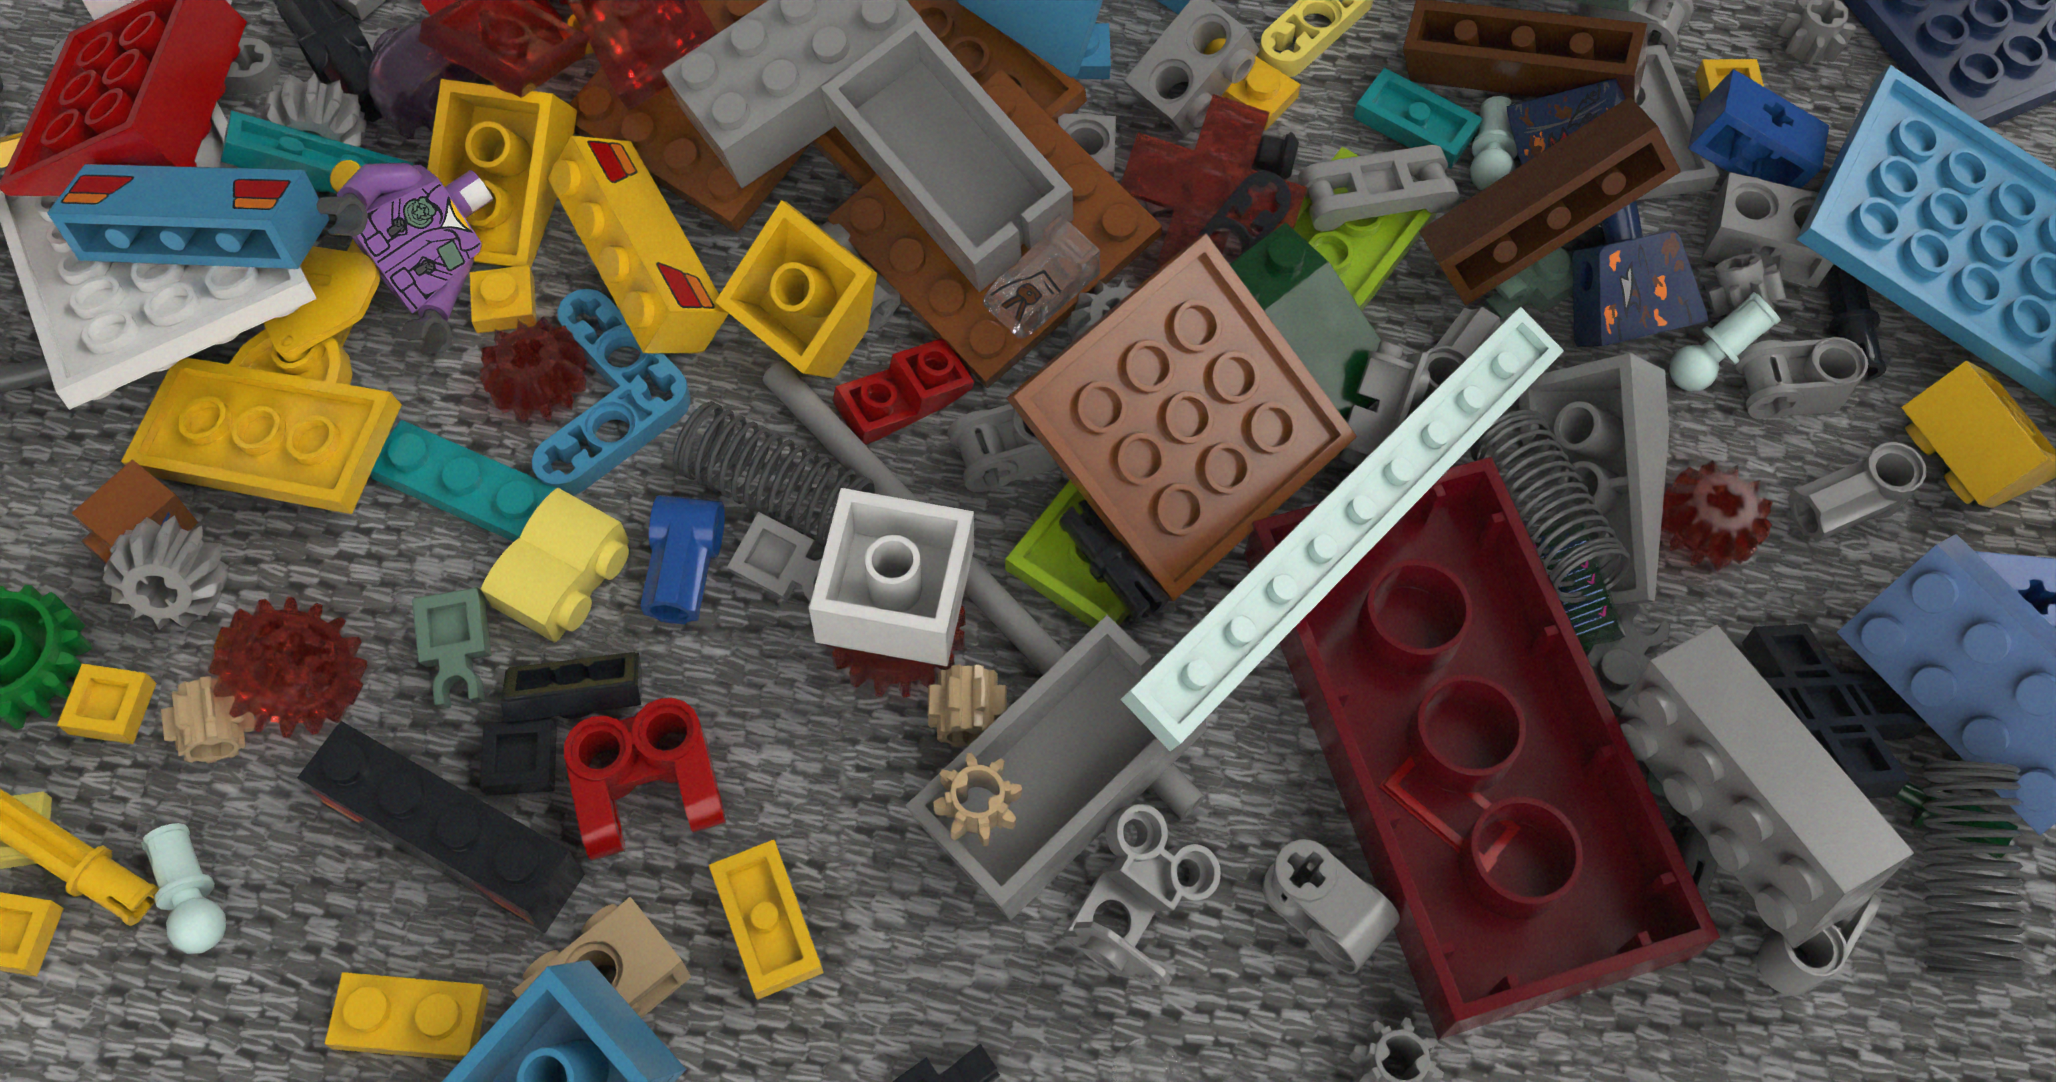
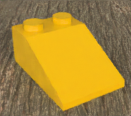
M441 79L427 170L434 174L444 187L469 170H472L481 179L493 198L491 202L466 218L482 243L480 252L474 256V263L503 267L530 265V268L533 265L557 200V195L548 177L569 138L574 136L577 116L575 108L553 93Z

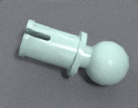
M1494 96L1488 98L1480 107V117L1483 119L1478 136L1475 137L1472 143L1474 159L1470 167L1471 180L1479 190L1487 188L1516 169L1513 159L1518 151L1507 115V106L1511 104V99L1507 97Z
M1755 292L1751 293L1749 298L1712 329L1708 326L1702 329L1709 339L1703 345H1686L1677 350L1671 358L1669 367L1673 382L1681 389L1687 391H1702L1711 386L1718 377L1720 361L1726 357L1732 364L1736 365L1740 361L1737 356L1773 325L1778 324L1781 319Z
M180 823L168 824L152 830L143 837L144 841L141 842L143 850L147 853L159 888L154 900L158 908L172 910L166 922L167 937L172 945L187 954L203 953L213 948L223 938L226 930L225 913L218 903L204 898L213 891L214 881L212 877L203 874L189 837L190 831L188 827Z

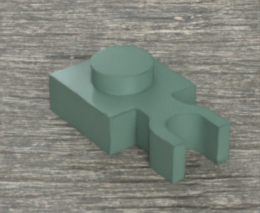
M478 587L413 598L412 605L418 662L425 667L439 665L438 675L433 682L434 705L440 709L451 708L450 689L456 682L461 680L467 681L469 700L474 703L485 702L483 682L480 676L474 672L472 659L492 656L486 602L483 592Z

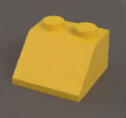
M781 200L715 302L803 374L834 378L868 330L877 272L788 202Z
M1968 361L1963 362L1901 407L1912 420V423L1905 427L1909 436L1928 456L1934 452L1940 455L1951 469L1943 475L1944 479L1956 495L1966 504L1976 500L1981 506L1995 508L2056 478V448L1994 374Z

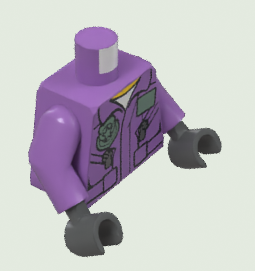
M408 163L365 164L338 191L337 197L320 198L317 202V209L320 214H335L337 221L329 229V234L351 236L362 253L370 257L376 264L380 272V278L393 296L412 314L418 310L420 318L409 320L403 325V336L408 341L420 340L425 337V343L421 348L423 355L446 351L452 341V332L447 323L473 265L474 256L480 252L482 247L481 241L466 218L491 202L493 198L487 187L472 170H469L444 187L440 180L422 165L412 166Z

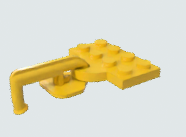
M343 160L332 169L330 184L336 193L361 168L357 162ZM353 239L347 251L312 246L300 266L317 299L300 306L296 311L287 316L275 317L264 322L265 329L244 343L229 364L186 357L169 368L121 462L126 465L133 459L156 478L352 514L402 406L389 391L350 385L353 376L350 357L342 348L353 325L365 315L378 288L380 272L373 260L362 253Z

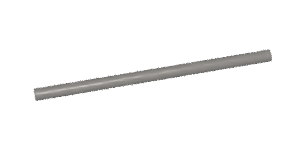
M785 361L773 364L765 372L763 383L847 471L853 470L856 478L864 475L873 480L875 494L919 501ZM972 556L964 593L1036 669L1044 675L1066 652ZM1174 763L1149 786L1181 820L1193 812L1205 799V795Z

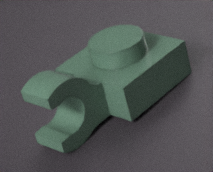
M1559 247L1495 287L1498 293L1486 299L1484 304L1493 314L1499 316L1500 320L1528 302H1531L1541 314L1573 294V255L1568 250Z

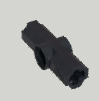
M273 0L280 17L296 36L303 55L322 83L331 84L340 80L343 93L358 95V102L361 106L360 111L365 113L364 120L373 123L391 114L394 104L400 100L393 82L375 61L374 54L365 36L348 13L342 16L331 0Z

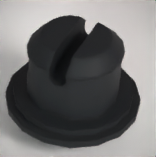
M1293 132L1286 134L1285 139L1267 136L1266 134L1259 138L1253 161L1257 170L1277 173L1283 180L1291 177L1299 142Z

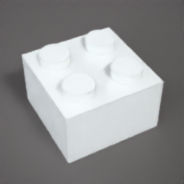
M841 488L809 606L815 642L948 666L974 550V511Z

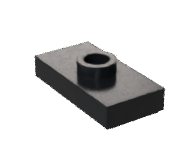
M639 652L509 667L505 671L501 696L504 722L554 716L576 719L585 717L594 711L641 705L642 668Z

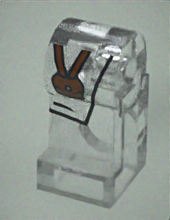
M1060 214L1043 230V238L1017 261V265L1007 270L995 281L986 293L983 305L1018 339H1023L1042 326L1100 274V250Z

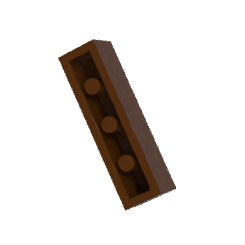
M1416 0L1403 52L1409 80L1417 83L1541 98L1617 78L1625 97L1628 98L1630 96L1636 102L1647 60L1648 23L1437 0Z
M1629 96L1419 230V233L1466 306L1679 174L1681 170L1658 125Z

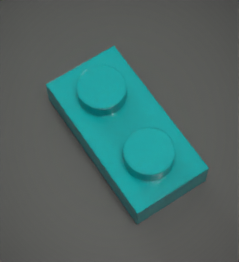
M1385 67L1356 104L1353 119L1409 148L1427 145L1440 146L1446 157L1447 168L1449 169L1453 168L1478 133L1483 119Z

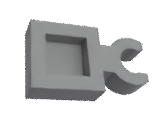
M758 512L727 568L731 573L786 601L797 585L803 589L805 596L811 602L822 559L811 560L818 546L815 540Z

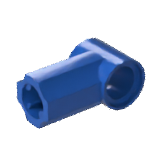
M665 495L656 496L649 522V544L652 553L640 605L644 615L665 623L685 625L690 621H698L710 559L717 558L721 549L725 526V509L722 501Z

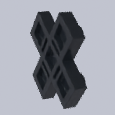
M1807 624L1754 626L1742 642V645L1765 681L1867 799L1896 796L1910 779L1884 740L1914 738L1925 726L1926 722L1876 671L1840 674Z

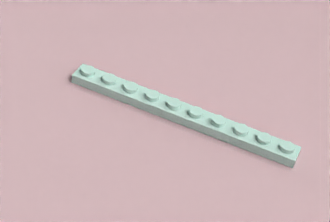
M1519 307L1120 700L1169 751L1179 746L1564 350L1522 307Z

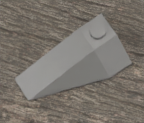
M1626 353L1543 373L1519 396V410L1537 411L1544 417V420L1549 425V431L1555 435L1556 442L1562 445V452L1568 455L1569 463L1575 466V473L1581 476L1582 484L1588 487L1589 495L1595 498V505L1602 509V516L1608 519L1609 527L1615 531L1616 538L1622 542L1623 547L1630 554L1631 563L1622 579L1603 594L1589 599L1592 601L1606 597L1589 604L1588 607L1595 610L1601 607L1604 609L1606 605L1607 609L1655 602L1669 441L1665 370L1632 353ZM1538 424L1520 426L1521 433L1539 429ZM1535 435L1522 438L1523 444L1529 443ZM1544 444L1537 453L1548 450L1550 445ZM1550 455L1542 464L1554 461L1556 455ZM1557 465L1549 474L1560 472L1563 466ZM1562 476L1553 486L1566 483L1569 476ZM1568 487L1559 497L1572 494L1576 487ZM1574 498L1566 507L1559 511L1578 505L1582 498ZM1588 509L1579 510L1572 518L1565 521L1564 523H1567L1574 518L1584 516L1587 513ZM1595 520L1586 521L1581 527L1571 532L1569 536L1582 529L1589 528ZM1602 531L1592 532L1582 542L1596 539ZM1579 545L1566 549V552H1570ZM1615 553L1606 554L1588 568L1576 572L1577 579L1603 567L1614 557ZM1621 555L1617 562L1606 572L1594 578V584L1584 582L1579 584L1580 587L1595 585L1610 575L1619 565Z

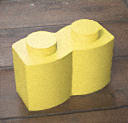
M556 488L536 508L525 525L520 538L514 541L495 562L482 584L481 591L492 608L555 643L566 630L575 631L585 621L592 605L590 596L604 579L611 580L620 573L629 555V548L627 546L629 539L620 521L560 488Z

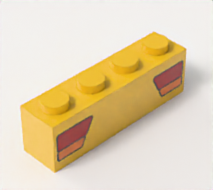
M571 136L559 159L554 163L548 180L642 352H704L729 313L715 302L719 296L717 289L632 142Z

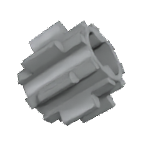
M1405 1017L1394 1031L1391 1030L1390 1026L1384 1028L1376 1020L1366 1029L1370 1041L1368 1046L1356 1045L1350 1051L1348 1058L1357 1063V1067L1363 1068V1077L1358 1082H1438L1443 1078L1444 1072L1436 1067V1062L1430 1061L1429 1054L1438 1041L1436 1038L1428 1037L1422 1040L1414 1034L1415 1027L1412 1026L1410 1018ZM1389 1050L1400 1053L1409 1064V1068L1402 1074L1403 1080L1391 1076L1383 1066L1382 1062L1390 1054Z

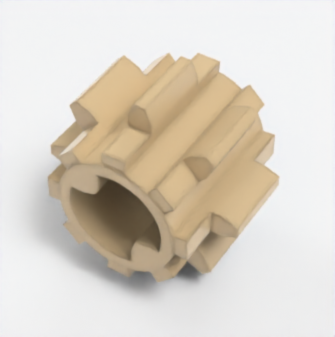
M953 665L950 669L941 670L938 673V685L928 686V726L930 728L937 727L938 741L949 743L953 747L969 746L1007 710V686L998 685V673L995 670L989 671L981 665Z
M207 676L200 677L199 680L191 682L185 681L178 685V691L172 692L173 707L161 709L164 741H175L178 756L184 755V761L191 763L194 761L213 763L220 759L233 758L239 755V749L245 748L244 733L255 730L252 700L242 699L241 689L238 688V685H233V679L226 677L218 679Z
M971 752L967 753L965 768L959 773L954 769L952 772L942 769L939 773L940 782L948 792H944L945 797H940L933 802L934 813L936 815H946L947 819L954 818L950 831L951 839L954 841L961 836H965L966 832L978 834V839L983 846H989L990 830L995 826H998L1000 829L1005 827L1012 830L1016 826V817L1008 807L1010 802L1021 798L1022 787L1020 784H1010L1009 780H1002L1005 763L1003 759L1000 758L994 763L991 762L989 767L978 765L977 759ZM982 787L994 794L988 798V810L975 813L961 806L968 799V789Z

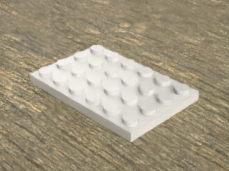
M216 102L210 118L212 123L211 130L202 140L194 161L197 163V167L238 168L237 166L220 162L228 121L218 102ZM0 190V223L55 391L69 410L90 400L102 399L113 393L117 388L152 372L167 370L181 359L215 344L227 343L248 329L275 317L287 316L296 311L300 306L317 299L301 266L298 269L79 261L47 214L60 196H7Z

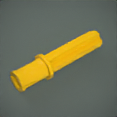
M0 789L1 841L67 882L65 886L66 892L73 897L84 894L120 917L122 922L129 926L135 925L145 916L155 903L151 898H155V894L159 890L158 886L146 882L112 860V850L104 845L98 846L95 849Z

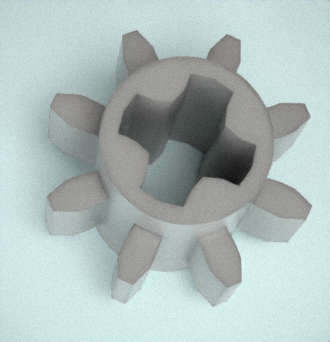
M1797 0L1791 12L1787 13L1778 30V35L1788 38L1787 49L1785 50L1787 54H1791L1796 59L1812 65L1823 60L1825 57L1829 61L1835 62L1850 41L1856 26L1846 23L1848 8L1839 0H1810L1808 3L1805 0Z
M1742 254L1720 262L1715 266L1717 279L1704 283L1710 309H1712L1714 317L1725 314L1728 316L1749 298V295L1753 292L1758 294L1773 310L1772 301L1786 297L1781 274L1777 270L1776 263L1763 266L1762 258L1759 254Z

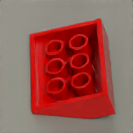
M135 0L71 31L0 181V190L7 196H60L85 164L197 167V163L194 160L202 140L211 130L212 123L210 118L216 102L226 90L224 81L231 63L235 61L241 49L238 45L247 21L226 0Z

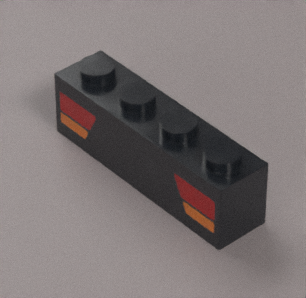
M343 721L339 722L297 777L323 805L543 933H546L585 875L568 849Z

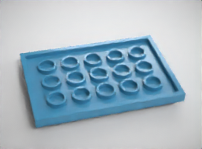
M1889 65L1876 77L1796 240L2056 407V171L1892 65Z

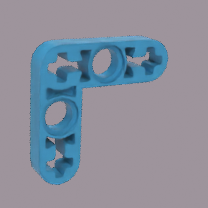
M580 289L568 294L560 302L557 309L558 321L567 341L615 390L543 441L535 449L532 457V469L538 480L547 486L560 488L572 496L583 492L680 420L688 411L691 403L688 385L682 372L663 353H643L619 308L606 295L593 289ZM585 313L589 317L596 315L600 328L604 333L598 338L596 331L586 321L581 320L577 322L576 317L579 314ZM620 347H633L641 352L636 362L627 367H615L607 362L610 354ZM649 373L652 382L661 391L667 392L671 390L673 397L665 402L660 397L652 399L648 385L644 381ZM610 420H621L629 424L628 433L616 442H604L596 437L600 426ZM586 439L589 448L595 455L594 457H589L586 448L581 450L579 444L581 440ZM561 459L566 464L572 462L574 470L565 475L560 470L554 471L551 464Z

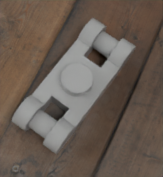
M1437 145L1315 163L1304 168L1298 175L1302 194L1311 199L1312 205L1309 208V214L1314 228L1318 231L1334 230L1346 221L1427 209L1431 213H1441L1453 208L1460 200V194L1455 181L1446 177L1445 170L1448 167V163L1442 148ZM1412 176L1420 181L1413 182ZM1347 187L1348 193L1334 195V189Z

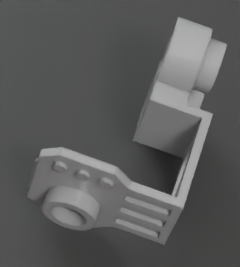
M1137 804L1122 807L1109 818L1106 825V840L1110 850L1117 858L1112 866H1103L1062 937L1115 976L1134 977L1137 981L1145 982L1149 985L1169 986L1172 980L1169 973L1136 949L1135 946L1156 911H1174L1179 901H1199L1211 896L1220 882V865L1213 852L1202 845L1176 846L1169 851L1165 850L1168 829L1164 817L1157 809L1150 805ZM1128 821L1136 827L1138 834L1137 841L1132 847L1126 843L1123 834L1124 825ZM1181 861L1187 865L1190 873L1189 880L1184 886L1180 884L1177 877V867ZM1104 901H1116L1127 912L1128 928L1122 938L1111 929L1093 922L1095 910Z

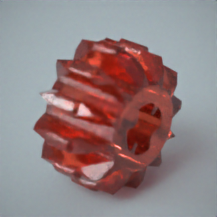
M543 316L533 327H528L526 323L517 318L516 330L511 333L495 329L494 341L496 345L481 348V361L484 367L480 369L481 383L485 391L490 393L495 407L501 410L503 414L513 410L516 417L524 424L535 410H539L541 416L549 422L553 413L551 407L556 404L573 410L574 398L572 393L586 391L585 385L587 380L584 371L586 370L587 360L583 349L575 342L573 334L566 326L553 329L551 322H548Z
M1713 460L1702 465L1698 471L1688 467L1679 473L1673 482V486L1668 487L1664 492L1661 531L1675 534L1670 540L1669 551L1684 547L1692 551L1690 554L1691 567L1700 564L1708 556L1709 561L1717 572L1722 568L1728 567L1732 561L1741 564L1743 561L1749 560L1757 551V545H1761L1769 536L1772 526L1766 518L1771 513L1773 501L1755 496L1760 490V480L1745 483L1739 478L1738 465L1729 468L1726 473H1722Z

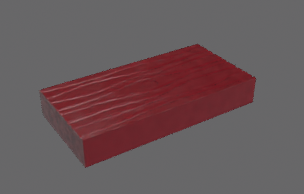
M1492 457L1449 468L1279 643L1376 886L1398 911L1400 920L1394 931L1438 1040L1692 959L1721 938ZM1318 504L1253 521L1254 530L1249 534L1244 552L1250 571ZM1410 755L1416 765L1398 785L1464 839L1460 853L1456 852L1378 787L1396 766L1400 767ZM1478 792L1492 805L1484 810L1464 793ZM1500 820H1512L1521 828L1496 857L1498 861L1487 873L1479 852L1485 855L1507 829L1499 822Z

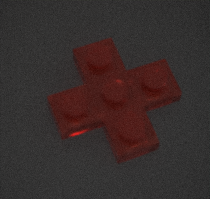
M1213 94L1195 150L1139 132L1137 133L1120 185L1133 198L1174 211L1156 267L1161 268L1193 241L1244 179L1253 173L1259 172L1251 169L1270 112ZM1284 180L1290 189L1291 204L1284 219L1275 230L1285 222L1294 229L1307 187ZM1268 187L1262 193H1258L1253 189L1247 192L1253 201L1249 210L1241 219L1237 217L1234 210H1231L1226 216L1243 224L1253 237H1257L1260 234L1259 231L1250 228L1251 223L1264 209L1272 214L1277 211L1272 204L1276 193ZM1219 231L1209 237L1221 254H1223L1230 233L1228 231Z

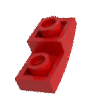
M940 338L894 353L887 370L836 386L832 401L848 427L867 445L943 409L972 390L974 381L954 350Z

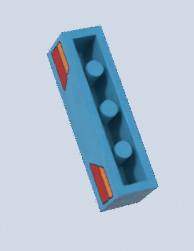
M85 164L47 212L79 261L298 269L330 219L328 214L319 213L317 209L319 197L304 170Z

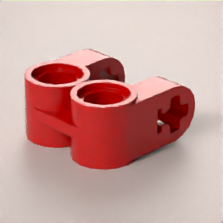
M672 697L659 698L646 704L636 716L622 720L605 715L591 716L580 721L569 732L564 743V758L580 834L590 861L625 852V840L616 800L628 795L637 785L655 780L679 783L685 812L693 833L726 824L725 812L708 742L695 710L685 701ZM671 732L686 734L684 741L672 750L662 751L655 748L657 742L666 734ZM604 750L619 751L617 759L611 765L602 769L589 767L592 759L598 753Z

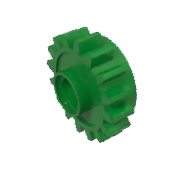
M25 584L20 592L9 591L4 586H0V722L4 719L15 729L24 727L26 713L34 710L45 719L51 716V707L48 701L55 695L68 699L71 689L65 683L69 677H77L82 664L76 656L92 650L91 643L80 633L86 626L84 622L56 594L49 592L43 596L32 585Z

